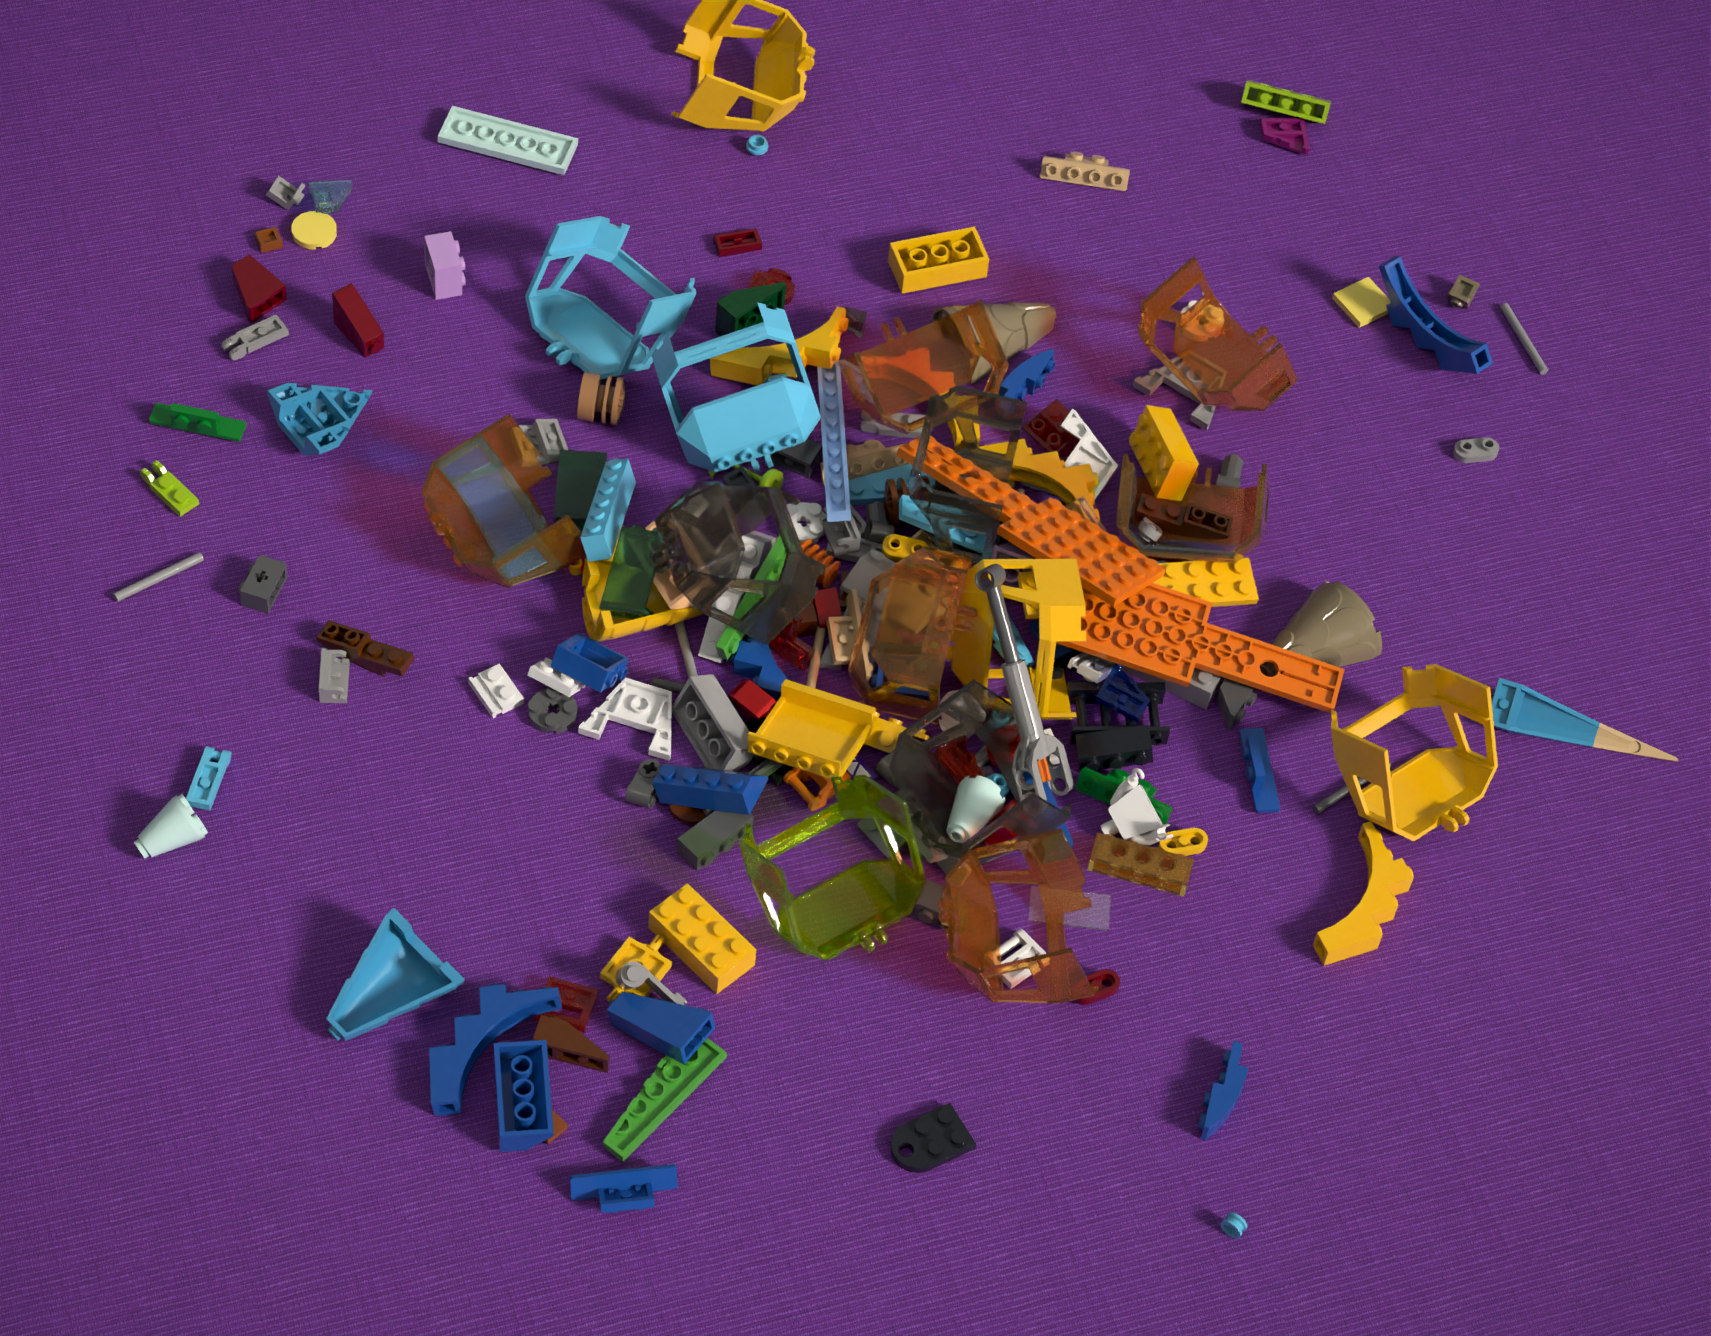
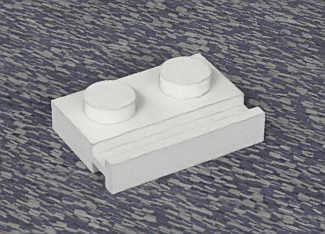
M1082 652L1071 658L1067 667L1070 669L1072 667L1077 668V673L1083 675L1085 680L1098 683L1117 673L1120 664Z
M547 657L544 661L541 660L531 666L528 672V676L568 697L586 686L550 667L552 660Z
M500 664L478 673V676L474 678L472 676L468 678L469 685L492 718H495L499 713L504 714L524 704L523 696Z

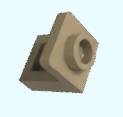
M1459 274L1452 290H1449L1447 294V300L1456 308L1461 309L1464 307L1468 309L1480 283Z

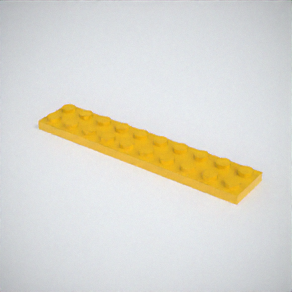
M1249 558L1158 563L1166 570L1163 577L1153 583L1212 603L1211 607L1257 604L1259 600ZM1019 572L1017 576L1019 588L1036 591L1033 572ZM1023 603L1025 618L1038 619L1039 607Z

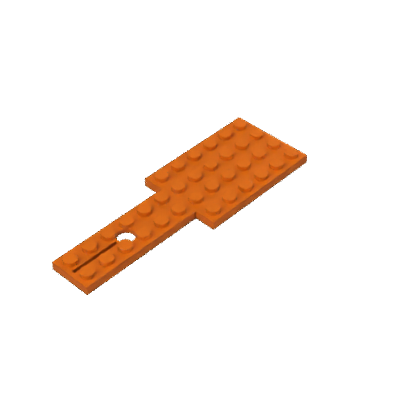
M924 434L898 448L896 454L898 457L1002 521L1003 524L999 525L996 534L1036 559H1076L1082 588L1112 607L1164 575L1166 569L1160 566L1157 561L1144 556L1136 548L1120 541L1117 536L1107 533L1096 523L1086 520L1078 512L1065 507L1059 500L1050 497L1039 504L1035 503L1027 495L1017 492L1009 484L1001 482L993 477L990 472L974 465L971 460L956 454L953 449L940 444L932 436ZM960 474H966L971 477L963 479Z
M1155 583L1148 585L1114 607L1082 588L1086 606V617H1081V631H1086V641H1056L1060 645L1185 687L1189 686L1194 668L1328 713H1331V709H1335L1345 670L1209 624L1207 621L1212 606L1211 602ZM1264 662L1274 664L1277 675L1273 677L1265 676L1260 670V665Z

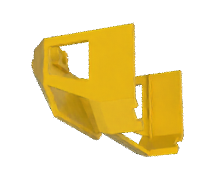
M763 0L699 1L684 25L682 31L686 33L682 44L678 43L675 51L699 61L697 88L680 113L673 111L671 115L705 128L766 131L792 112L798 103H802L805 98L804 84L807 78L805 71L811 70L814 66L813 56L815 54V49L806 43L807 33L787 9ZM745 4L778 16L770 29L732 24ZM723 37L764 39L755 62L753 90L737 85L735 82H729L713 76L714 61ZM739 96L753 100L751 119L726 116Z
M981 560L956 579V589H951V598L948 599L946 619L948 623L952 624V627H948V641H951L950 646H946V660L951 661L952 671L964 688L977 697L980 704L1013 713L1010 699L987 695L988 678H1004L1002 669H989L994 619L987 592L980 590L976 586L975 575L978 571L992 564H998L1004 569H1031L1036 591L1000 585L1004 598L1039 607V643L1036 669L1029 667L1028 673L1041 720H1072L1076 718V712H1071L1064 670L1060 679H1052L1056 641H1086V631H1081V617H1086V606L1077 560Z
M1437 664L1426 665V669L1412 670V666L1401 667L1404 692L1344 729L1338 727L1337 712L1331 709L1334 757L1357 808L1358 815L1412 841L1419 839L1440 824L1445 830L1452 833L1458 830V824L1463 826L1468 824L1469 816L1463 810L1484 797L1498 767L1490 687ZM1441 706L1458 747L1427 749L1390 772L1388 749L1363 739L1412 708ZM1458 714L1483 724L1487 757L1470 750ZM1357 776L1372 784L1361 790Z

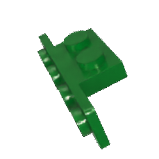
M156 403L149 418L151 424L236 442L241 441L247 426L246 421L219 416L218 412L172 403V406Z
M1083 767L1075 789L1110 805V800L1116 789L1129 776V773L1121 769H1112L1107 776H1104L1087 767ZM1138 780V785L1143 786L1162 824H1167L1173 808L1154 799L1158 788L1153 787L1146 780Z

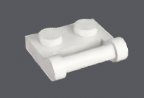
M1021 928L1015 931L1013 937L992 952L988 951L981 956L982 962L988 968H991L1010 989L1039 970L1050 959V956ZM1019 944L1023 945L1022 948H1020L1018 951L1013 953L1011 956L1006 958L1001 963L998 961L999 958L1007 954L1009 951L1014 949Z

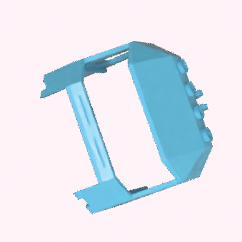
M596 216L556 224L526 292L525 299L532 328L539 333L541 338L551 343L546 349V354L549 357L557 356L555 362L559 365H565L571 360L573 365L581 368L584 372L600 374L601 379H606L609 375L615 377L649 369L653 362L651 355L655 349H660L664 343L663 338L667 333L671 338L684 321L696 295V289L693 288L695 279L690 278L684 293H674L621 249L630 229L629 225L621 223L619 227L610 224L609 218ZM585 254L611 262L655 298L649 301L640 322L636 324L637 329L634 336L586 296L560 288ZM569 257L551 286L546 289L537 290L548 263L551 260ZM661 333L650 351L641 342L644 336Z
M758 303L764 322L674 352L669 334L667 333L663 338L664 343L660 349H655L651 355L676 434L689 464L718 472L751 461L754 472L760 471V466L756 458L765 456L766 465L769 468L773 467L770 454L805 442L821 419L785 310L780 308L775 310L766 308L765 304ZM765 339L786 343L797 377L801 381L804 380V383L781 377L693 407L686 417L683 418L670 384L680 368Z

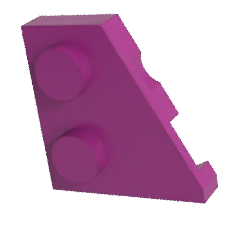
M1261 118L1260 128L1264 141L1308 155L1310 148L1304 118Z

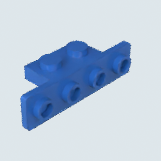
M1263 728L1240 729L1242 760H1245V774L1250 784L1255 812H1279L1280 804Z
M676 1164L570 1176L571 1199L598 1198L601 1213H617L619 1211L655 1207L653 1191L671 1190L678 1187Z

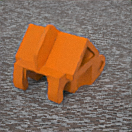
M794 767L785 774L783 781L786 784H791L808 803V808L811 811H815L824 807L827 799L838 793V790L843 787L847 788L850 785L851 776L846 771L838 782ZM799 779H802L803 782L814 779L820 787L818 796L815 797Z

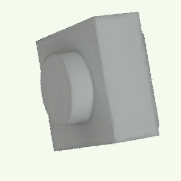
M278 176L266 196L289 210L293 204L298 206L305 195L302 191L306 185L301 183L296 188Z

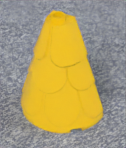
M587 558L585 560L582 586H585V597L582 598V611L587 633L595 641L601 642L616 639L663 625L670 626L703 615L711 607L710 598L702 605L671 610L646 570L606 560L588 562Z

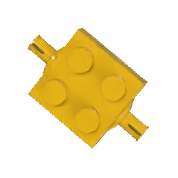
M657 934L649 945L640 943L630 936L600 972V978L614 987L607 996L609 1002L617 999L622 992L645 997L651 994L653 989L645 982L635 989L624 990L619 987L615 977L616 972L621 966L635 961L642 964L661 981L672 967V961L663 957L658 952V949L665 942L662 936L660 937Z

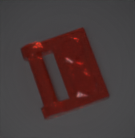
M549 976L545 987H558L562 1009L580 1013L581 1017L579 1019L551 1011L536 1015L535 1020L539 1021L541 1015L548 1017L556 1016L561 1020L567 1021L579 1032L585 1033L599 995V990Z

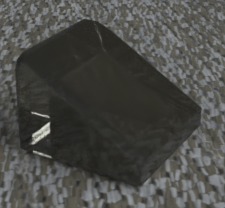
M845 307L846 318L849 320L848 329L859 338H862L866 326L867 312Z

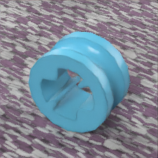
M1229 1212L1226 1215V1219L1222 1220L1220 1224L1221 1229L1228 1236L1235 1239L1240 1238L1242 1232L1248 1227L1246 1221L1240 1215Z

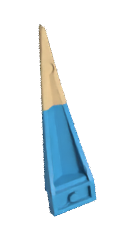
M1502 678L1498 679L1492 699L1494 728L1518 735L1672 762L1678 761V758L1608 727L1522 684Z

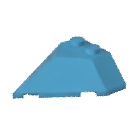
M285 383L268 390L267 394L278 426L303 456L319 455L339 447L370 398L373 390L363 389L362 393L349 391V388L311 385V388L297 387V383Z

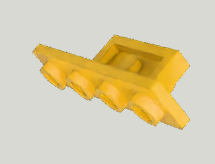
M876 712L875 727L864 742V745L890 754L900 745L903 734L929 742L930 737L925 735V729L912 725L911 729L903 727L902 721L891 717L886 721L879 718L880 713Z

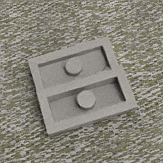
M535 419L533 425H511L509 429V434L521 467L553 463L570 455L557 419Z

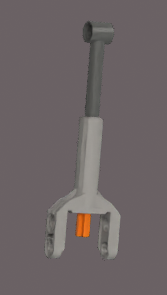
M992 564L976 573L975 583L980 590L987 592L1006 662L1001 665L1021 739L1014 753L1012 765L1014 779L1023 809L1027 813L1036 814L1046 804L1043 782L1047 781L1051 791L1056 795L1062 796L1073 788V778L1064 745L1056 737L1044 733L1025 659H1019L1000 586L1006 579V572L1002 566ZM988 574L991 575L993 582L989 579ZM1051 754L1059 758V766L1051 764L1049 758ZM1023 772H1028L1032 775V784L1024 781ZM1057 778H1061L1065 781V790H1061L1057 787ZM1030 795L1038 799V808L1030 804Z

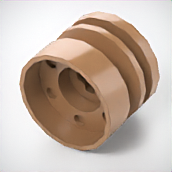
M584 372L579 393L577 420L593 422L596 413L600 412L601 423L606 424L608 414H611V425L617 426L625 404L624 378L618 377L616 386L613 387V376L609 375L605 385H601L600 374Z

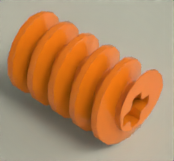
M811 539L797 543L799 558L795 565L798 567V564L803 563L805 572L811 578H815V581L822 584L824 588L831 586L838 576L841 563L835 561L832 564L834 557L829 555L825 558L827 554L825 550H821L818 553L820 546L815 544L811 547L813 542Z

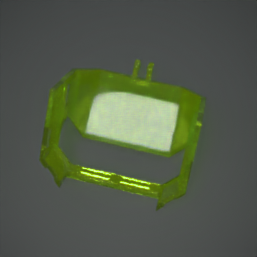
M856 775L854 780L842 781L841 777H831L837 800L835 804L757 846L751 825L746 823L744 828L745 835L739 841L746 872L773 928V932L798 951L826 961L837 957L840 953L859 943L869 952L873 951L875 944L872 938H870L872 935H874L879 943H887L888 936L883 929L911 914L926 883L907 802L866 775ZM873 817L892 859L862 861L794 899L793 894L788 890L783 869L770 860L844 819ZM890 829L907 840L914 870L903 862ZM769 897L782 905L777 915Z

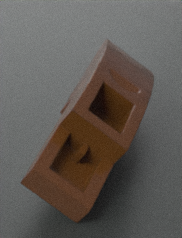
M1141 493L1134 515L1139 518H1148L1164 532L1201 539H1227L1233 517L1192 503H1188L1187 507H1183L1145 493Z
M328 620L316 636L317 641L329 650H343L347 653L346 657L342 658L350 659L351 663L381 676H384L386 672L403 676L415 660L412 652L372 640L368 632Z

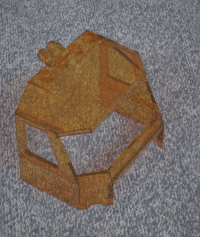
M1194 256L1141 302V321L1138 332L1144 344L1203 405L1228 406L1231 411H1264L1299 381L1281 343L1267 353L1278 342V338L1275 335H1270V337L1259 344L1258 341H1261L1269 330L1264 325L1252 335L1247 333L1214 296ZM1198 284L1203 297L1184 313L1170 308ZM1156 319L1175 322L1173 351L1210 388L1209 390L1208 388H1201L1199 390L1155 345Z
M982 299L958 312L908 333L899 317L894 318V326L900 335L896 338H893L887 323H882L881 329L887 342L861 353L857 351L838 361L855 404L875 422L903 434H908L997 396L1001 387L1000 384L1009 366ZM968 316L971 317V320H972V322H973V325H974V327H975V329H976V332H977V334H978V337H979L981 343L978 342V340H977V338H976V336H975V334H974V331H973L972 326H971V324H970V322H969ZM980 355L990 363L992 372L982 393L908 424H903L888 417L970 382Z
M923 547L895 563L893 568L871 580L848 668L849 682L861 697L863 704L875 707L876 711L938 724L940 685L953 629L968 632L974 629L973 623L961 619L956 620L957 615L975 618L978 613L974 607L959 606L967 573L973 566V557ZM889 587L872 650L874 660L888 681L876 688H871L857 665L875 596ZM901 686L929 692V701L894 692Z
M1059 828L968 850L945 876L946 887L943 888V897L938 900V907L941 911L939 912V920L942 925L948 926L945 929V935L950 949L946 950L949 964H953L957 972L992 1003L1060 1004L1094 996L1096 991H1099V986H1091L1072 948L1066 949L1064 913L1090 908L1092 903L1090 897L1084 896L1081 884L1086 883L1085 876L1062 829ZM1019 849L1030 870L986 872L978 858ZM990 883L1038 884L1046 915L1049 953L1042 955L1037 953L1034 957L1001 964L998 911ZM1029 969L1039 989L1003 991L1002 974Z

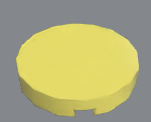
M308 211L294 219L292 223V236L295 243L309 250H316V247L325 248L334 242L337 236V227L334 219L327 213Z

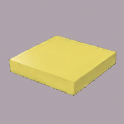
M1369 277L1333 293L1332 297L1359 328L1388 314L1386 306L1390 304L1389 298Z

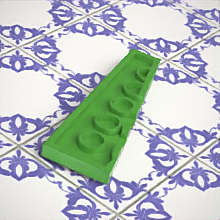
M785 527L782 529L715 647L720 658L728 660L731 654L737 651L739 642L749 630V627L790 565L794 566L796 564L799 552L792 530Z
M707 1038L685 1064L667 1055L662 1058L654 1073L643 1084V1088L637 1097L633 1098L626 1112L621 1115L604 1139L603 1147L620 1161L624 1162L727 1058V1052Z

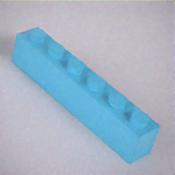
M615 458L605 463L580 537L588 562L612 558L636 484L628 458L621 460Z

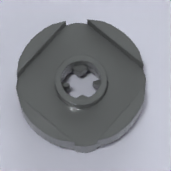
M551 687L541 690L528 703L529 721L540 732L556 731V734L563 733L569 730L576 722L578 712L576 700L573 696L568 697ZM550 708H556L558 713L551 712L549 714L547 712Z

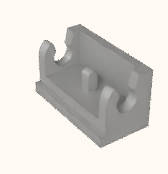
M852 513L851 521L827 522V514L820 516L822 527L834 557L859 552L861 535Z
M321 649L320 703H347L350 659L336 658L346 657L347 652L343 650Z

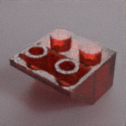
M1057 399L1022 426V429L1047 452L1057 451L1059 457L1070 456L1080 441L1061 428L1070 411Z

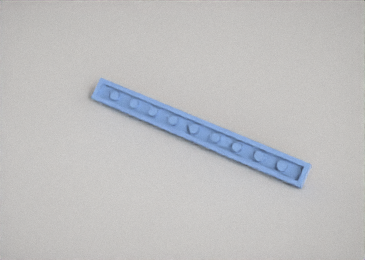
M840 360L835 361L831 369L817 367L827 522L851 521Z

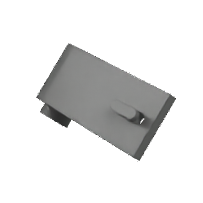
M628 962L616 972V982L624 990L635 989L645 982L664 1001L681 1005L687 1003L678 992L673 994L639 962Z

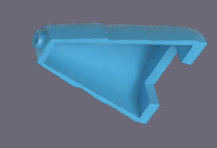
M393 908L385 915L368 948L364 950L351 978L347 979L326 1018L330 1025L327 1030L337 1041L340 1039L348 1041L387 1024L388 1020L417 1009L420 1005L455 990L465 980L447 961L443 963L414 934L411 924Z

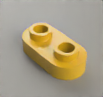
M888 535L882 544V552L887 558L915 565L914 559L917 556L927 561L930 554L929 546L924 541L902 535ZM891 543H897L899 547H892ZM919 548L922 552L916 553L914 549Z
M1199 828L1166 832L1167 835L1173 834V838L1159 841L1158 849L1163 856L1168 858L1199 854L1206 849L1208 836Z

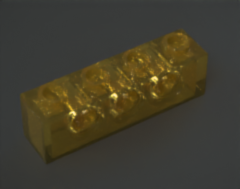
M1097 832L1087 870L1184 897L1194 859L1183 854H1174L1157 847L1152 848L1135 841H1127L1110 834Z

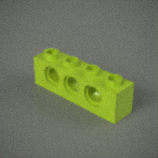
M1251 80L1246 81L1241 103L1323 124L1326 123L1331 105L1329 100Z

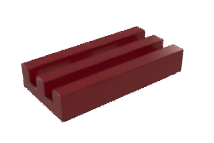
M757 228L713 235V242L716 251L718 250L719 257L762 250V242Z

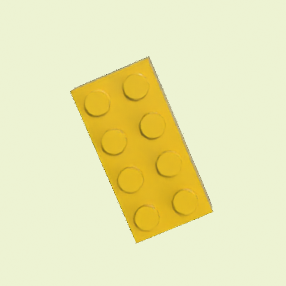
M974 226L892 242L889 247L888 262L903 294L987 277L989 257Z
M1146 405L1143 413L1139 415L1138 424L1134 432L1130 435L1129 444L1156 498L1182 501L1199 463L1172 410Z
M688 883L649 911L648 928L655 935L659 934L660 937L662 936L665 939L664 944L716 994L720 993L755 966L756 949Z

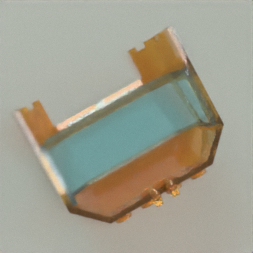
M507 414L433 461L421 492L426 500L423 502V505L428 512L427 516L431 523L434 524L437 534L445 535L442 539L449 550H454L455 554L452 557L458 567L464 566L470 574L506 588L564 569L586 555L580 538L582 532L569 515L549 525L532 496L529 488L550 476L552 472L548 466L542 467L537 459L540 456L539 452L510 414Z
M1123 454L1116 519L1117 529L1131 547L1136 548L1146 557L1236 564L1262 542L1266 532L1270 490L1267 464H1262V471L1258 474V482L1255 487L1236 488L1211 485L1212 468H1206L1205 484H1196L1198 470L1196 469L1182 501L1163 499L1183 507H1187L1188 503H1192L1233 517L1227 539L1192 538L1162 531V535L1156 542L1154 540L1148 542L1139 535L1138 523L1142 518L1134 515L1141 493L1156 496L1148 480L1137 476L1134 463L1129 461L1128 454Z

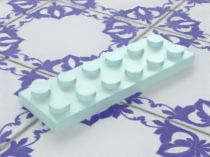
M452 106L438 134V143L565 175L578 146V138Z

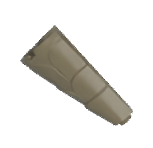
M1008 302L1007 304L940 307L933 312L931 320L941 335L951 332L963 352L961 369L970 384H974L983 380L1003 364L1008 363L1024 349H1029L1052 331L1057 315L1054 307L1048 303Z
M1326 581L1312 590L1298 612L1294 613L1284 630L1280 631L1271 643L1272 645L1340 668L1374 659L1382 653V637L1380 630L1376 631L1372 623L1375 620L1372 612L1352 589L1337 581L1334 583ZM1264 662L1260 665V670L1265 676L1273 677L1277 675L1274 664Z

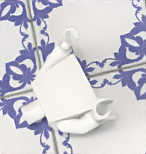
M1139 768L1133 769L1131 775L1118 786L1110 800L1111 806L1108 808L1112 819L1100 825L1106 838H1109L1120 832L1124 840H1129L1132 844L1152 845L1161 840L1173 838V834L1167 835L1165 833L1166 827L1170 826V824H1162L1143 786L1138 785L1139 778L1137 773L1143 779L1145 777L1143 771Z

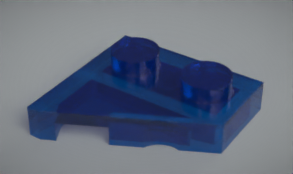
M1115 663L1099 690L1095 701L1138 723L1150 700L1138 688L1132 677L1129 678L1122 670L1123 665Z

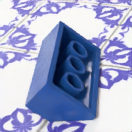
M662 764L653 780V785L660 803L750 815L769 779L768 776L680 764Z
M547 1040L494 1043V1071L500 1152L528 1150L554 1135Z

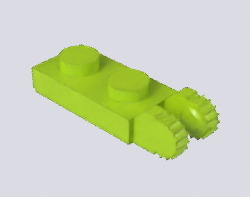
M157 460L151 463L154 472L159 476L157 479L154 478L148 469L143 468L140 470L139 473L142 479L150 486V489L179 517L199 505V499L169 471L167 472L165 467Z

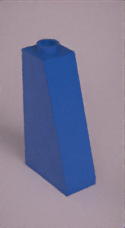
M622 992L617 999L610 1003L607 1009L609 1020L613 1027L682 1064L689 1060L716 1029L712 1012L627 992Z

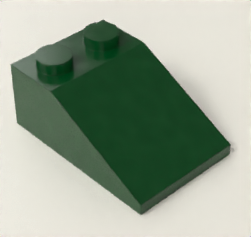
M779 282L740 289L731 292L727 296H722L717 301L715 332L721 337L764 322L758 303L765 304L766 308L775 310L780 308L784 310L786 284Z

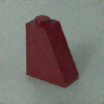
M250 254L243 259L237 260L232 265L233 282L247 319L251 324L287 300L286 285Z
M350 283L333 292L334 324L365 358L383 349L384 332L354 285Z

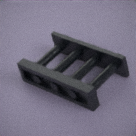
M1068 682L1070 704H1076L1078 725L1072 726L1070 744H1076L1075 734L1136 726L1134 704L1148 705L1151 744L1155 746L1167 744L1170 726H1160L1158 704H1163L1166 691L1165 682ZM1085 704H1100L1102 726H1087ZM1109 704H1124L1126 726H1112Z

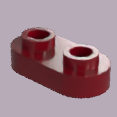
M1103 969L1077 979L1073 983L1071 997L1080 1005H1089L1110 997L1118 991L1120 977L1113 970ZM1102 984H1108L1110 987H1105ZM1084 992L1087 994V996L1081 995L1080 993Z

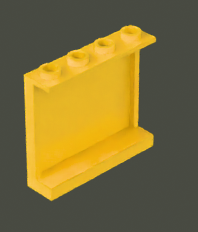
M785 679L781 684V697L756 733L749 731L747 752L839 782L874 729L876 708Z

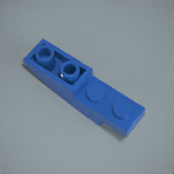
M1050 349L1029 358L1005 378L999 389L998 400L1000 402L997 408V420L1004 423L1009 415L1012 416L1015 413L1017 402L1019 400L1022 401L1026 393L1033 396L1037 388H1042L1046 374H1051L1056 364V361L1053 360L1054 350Z
M1233 1041L1231 1049H1225L1222 1065H1226L1225 1072H1220L1218 1083L1213 1082L1211 1092H1205L1202 1106L1207 1107L1206 1114L1201 1113L1198 1128L1202 1129L1201 1140L1208 1139L1225 1123L1238 1102L1248 1072V1067L1239 1065L1243 1043Z

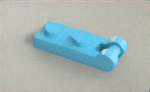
M205 747L186 797L191 807L211 811L226 768L230 764L231 751L223 750L219 752L215 751L213 747Z

